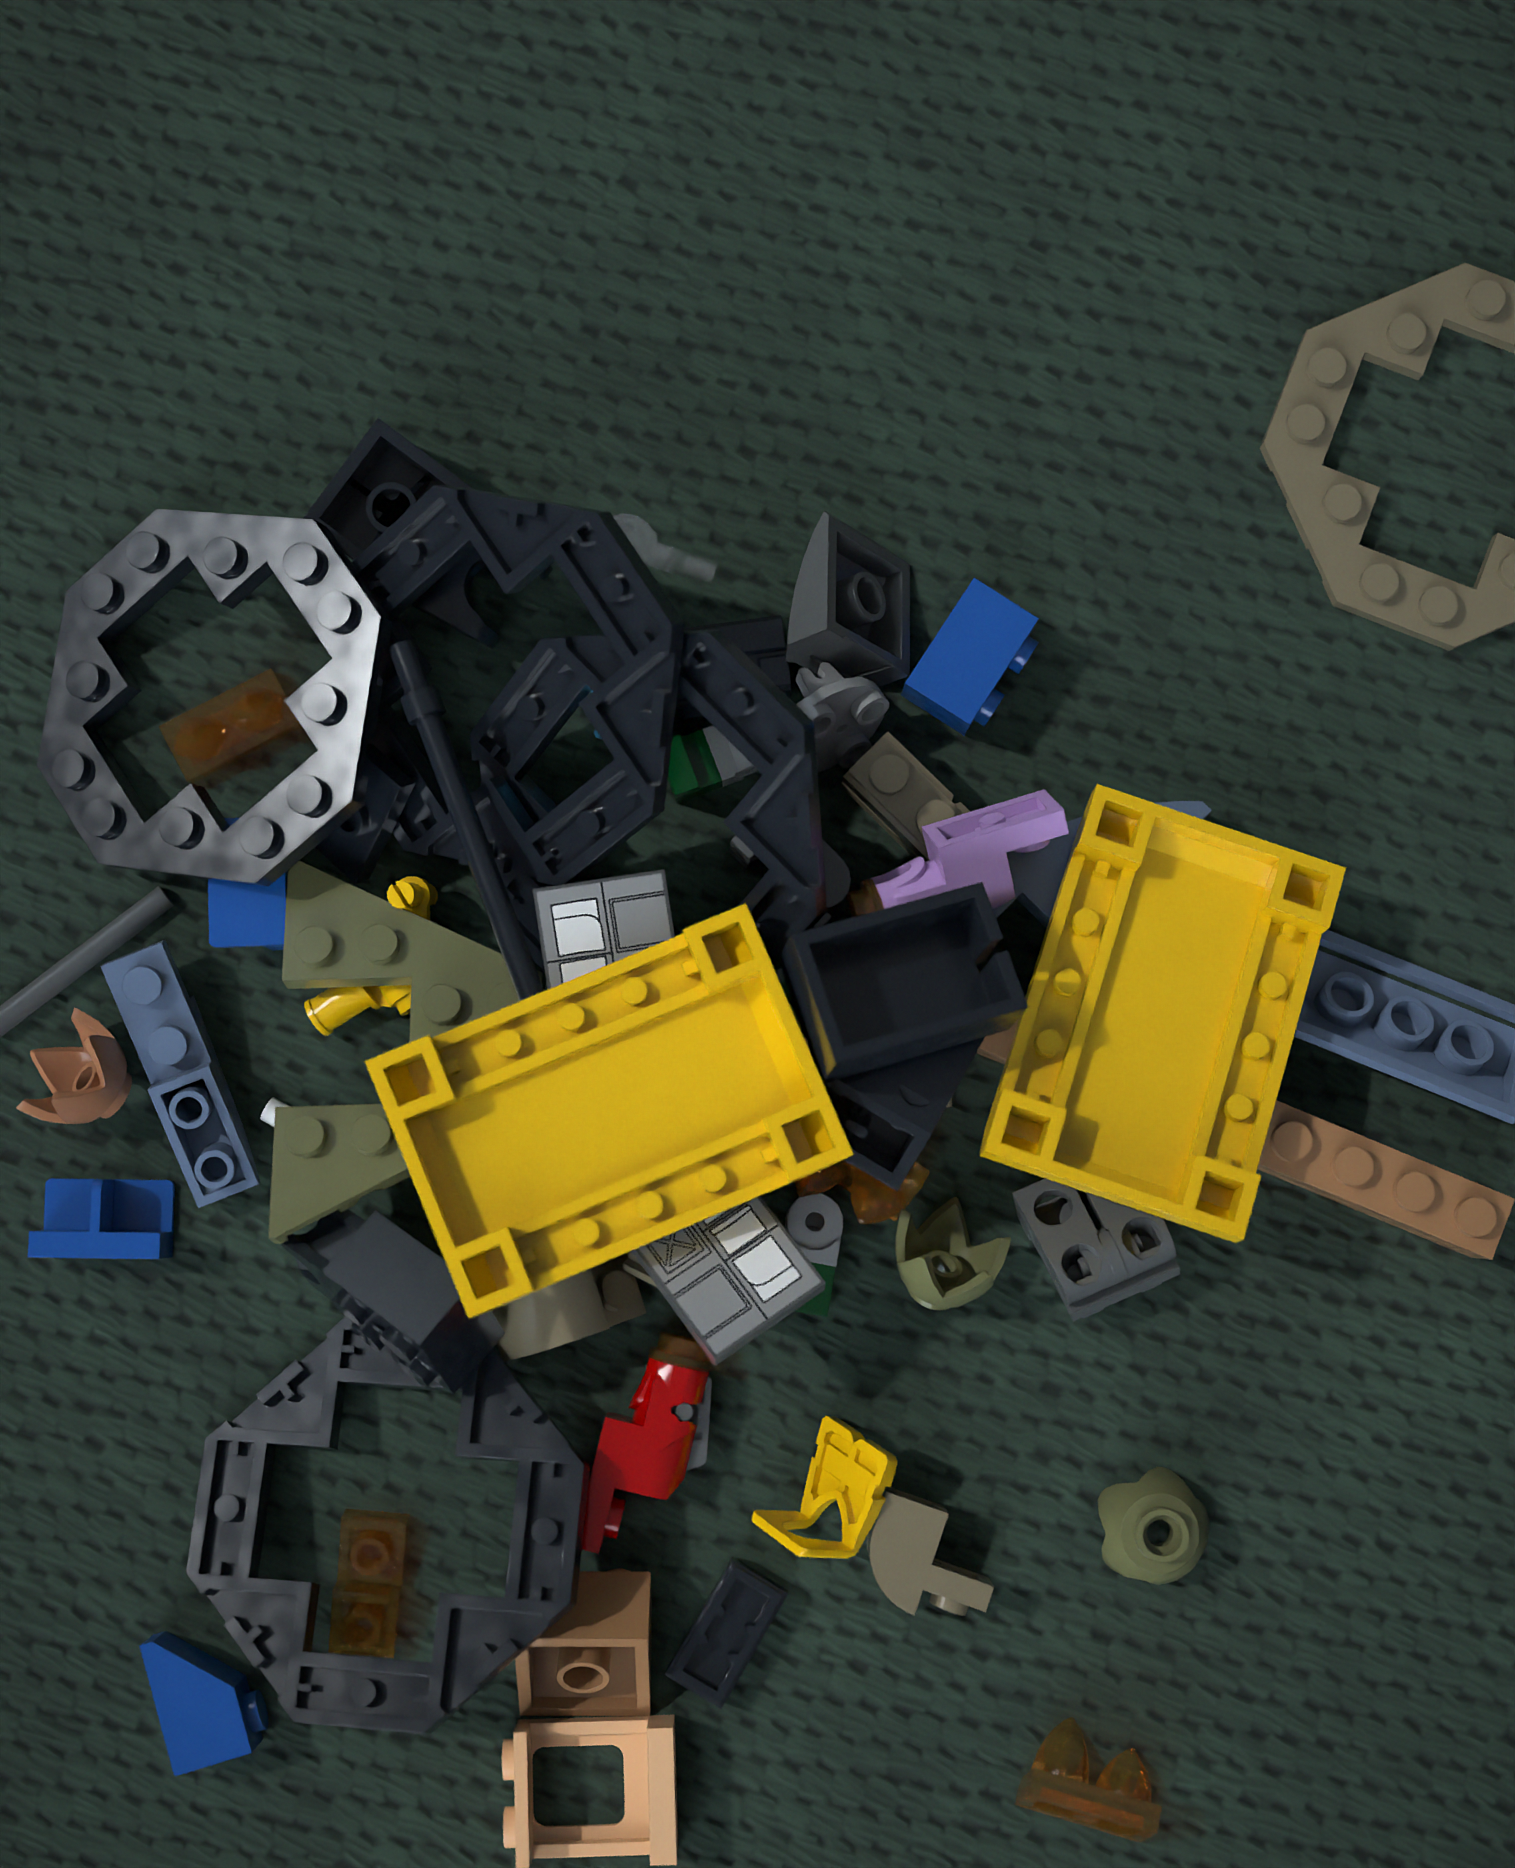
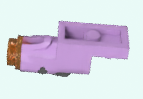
M1043 789L922 826L929 861L924 862L923 857H917L886 874L860 881L859 889L847 893L851 916L853 918L979 882H983L992 909L1002 906L1015 898L1007 852L1027 853L1037 851L1046 847L1050 843V839L1069 834L1064 809Z

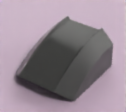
M824 511L811 536L796 582L788 625L785 662H795L804 668H808L815 674H817L822 662H828L843 678L863 677L875 682L878 687L910 676V564L829 512Z

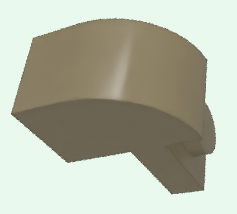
M625 1253L491 1310L505 1332L497 1342L500 1355L504 1361L545 1351L607 1330L611 1326L646 1314L647 1312L635 1276L623 1271V1263L629 1259L628 1254Z
M885 1487L882 1496L886 1500L867 1535V1551L875 1579L884 1594L900 1609L914 1616L923 1590L931 1593L929 1599L931 1604L951 1613L966 1616L969 1607L986 1612L994 1589V1585L989 1577L934 1558L949 1515L943 1505L892 1487Z

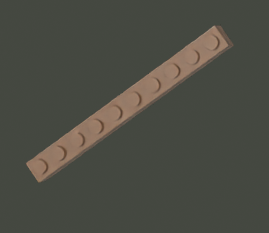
M1018 1020L1009 1030L985 1036L977 1054L1005 1065ZM1277 1100L1257 1168L1267 1174L1471 1258L1493 1259L1515 1201L1510 1196Z

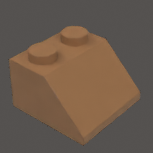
M611 1569L606 1572L580 1571L577 1604L515 1659L520 1716L651 1715V1572H631L626 1569Z

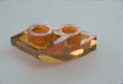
M345 1509L341 1517L337 1581L332 1590L328 1653L394 1658L399 1632L410 1514Z

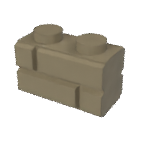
M889 732L883 735L843 776L841 788L914 859L923 857L924 862L929 861L921 827L970 812L961 802L954 804L952 802L954 795Z

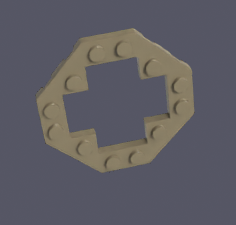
M1463 263L1306 330L1302 336L1260 446L1270 472L1273 471L1287 501L1286 506L1306 549H1309L1323 579L1322 584L1332 605L1448 651L1515 623V539L1500 533L1492 537L1473 588L1359 545L1380 487L1325 467L1322 464L1362 359L1419 380L1424 374L1441 326L1515 354V281L1468 263Z

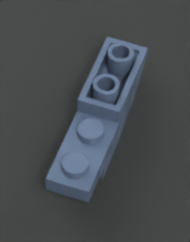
M166 941L157 942L101 965L102 972L151 1086L148 1088V1093L197 1207H203L258 1185L260 1179L234 1100L194 995L189 997Z

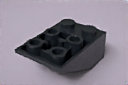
M985 1037L825 1083L824 1087L853 1152V1156L845 1159V1161L898 1191L933 1133Z

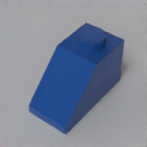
M167 1631L153 1634L139 1645L174 1777L250 1754L262 1742L261 1731L267 1729L269 1725L268 1712L260 1690L250 1692L246 1675Z

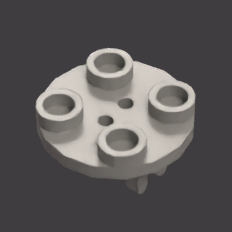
M828 662L820 664L817 672L818 678L808 668H800L796 682L804 699L796 705L814 722L817 772L829 769L838 763L842 768L853 767L872 747L869 739L875 733L889 708L887 698L875 682L863 677L843 678Z

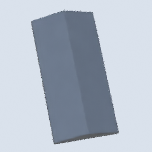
M1326 930L1321 936L1320 946L1515 1023V1005L1330 930ZM1320 950L1317 951L1294 1037L1510 1124L1515 1123L1514 1028Z

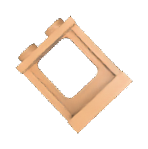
M675 1715L518 1720L513 1732V1739H503L502 1776L503 1780H514L515 1806L504 1807L503 1841L504 1848H516V1868H530L532 1859L632 1855H650V1866L677 1865L678 1818ZM614 1745L622 1751L625 1814L618 1823L543 1826L535 1820L533 1812L532 1758L537 1749L560 1746Z

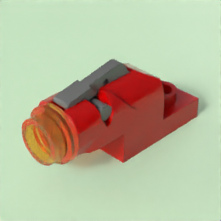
M660 1332L657 1347L650 1346L645 1374L628 1407L634 1409L633 1417L609 1411L606 1414L588 1485L582 1550L599 1554L604 1536L617 1539L626 1500L614 1497L616 1489L667 1500L684 1480L687 1470L706 1463L712 1379L708 1375L711 1372L713 1363L707 1359V1354L696 1339Z

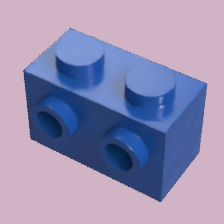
M973 578L908 677L901 696L963 736L974 721L985 727L1005 694L995 689L1008 668L1019 675L1039 644L1038 641L1029 636L1039 618L981 581Z

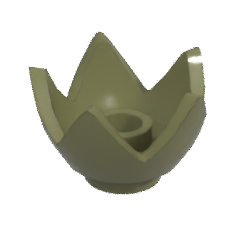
M953 1197L933 1212L917 1230L913 1223L912 1214L902 1208L895 1239L898 1270L909 1294L922 1306L933 1310L959 1307L979 1298L993 1286V1281L1003 1267L1011 1238H997L985 1244L971 1246L965 1218L957 1197Z
M1155 1467L1149 1470L1138 1482L1120 1483L1105 1488L1098 1498L1099 1516L1105 1530L1102 1558L1112 1570L1125 1577L1147 1581L1156 1585L1174 1582L1194 1568L1207 1546L1210 1520L1206 1507L1193 1495L1184 1480L1170 1469ZM1156 1520H1164L1169 1526V1535L1161 1543H1152L1147 1537L1149 1525Z

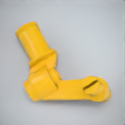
M408 876L400 881H396V885L391 884L389 886L387 898L393 907L405 909L430 921V905H435L438 893L436 888L425 879ZM411 985L328 988L316 997L305 1001L304 1008L316 1029L324 1036H328L334 1032V1029L369 1007L375 1010L382 1006L396 1007L401 1016L409 1014L411 1012Z

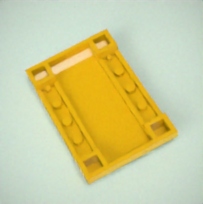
M1097 784L1090 795L1077 829L1025 999L1028 1009L1018 1020L985 1127L980 1156L1234 1243L1244 1240L1261 1175L1256 1174L1262 1149L1321 936L1330 928L1346 868Z
M746 904L685 928L681 935L435 1037L427 1035L365 1061L468 1318H473L853 1156L851 1147Z

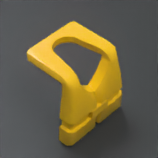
M825 1416L822 1418L815 1442L818 1447L815 1457L811 1458L800 1512L754 1510L751 1520L797 1556L850 1558L859 1551L886 1500L882 1494L885 1487H891L898 1460L895 1455L874 1441L865 1439L860 1432L839 1418ZM837 1500L842 1520L841 1542L805 1538L788 1531L805 1529L813 1525L822 1512Z

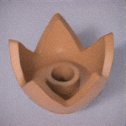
M74 1008L71 1019L79 1032L83 1047L38 1048L30 1051V1056L37 1070L53 1093V1096L43 1099H24L16 1109L43 1121L62 1124H82L92 1122L99 1117L109 1118L121 1108L131 1089L132 1077L127 1072L126 1057L119 1043L99 1021L85 1012Z

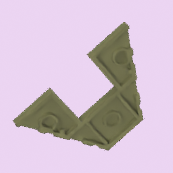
M298 861L288 870L282 982L288 989L411 985L409 1043L427 1035L435 1037L520 1001L501 953L410 911L393 907L388 901L301 861ZM537 970L544 991H546V980L543 973ZM382 1104L275 1107L268 1236L273 1243L282 1244L288 1241V1235L338 1209L343 1212L353 1207L361 1197L376 1189L385 1190L411 1176Z

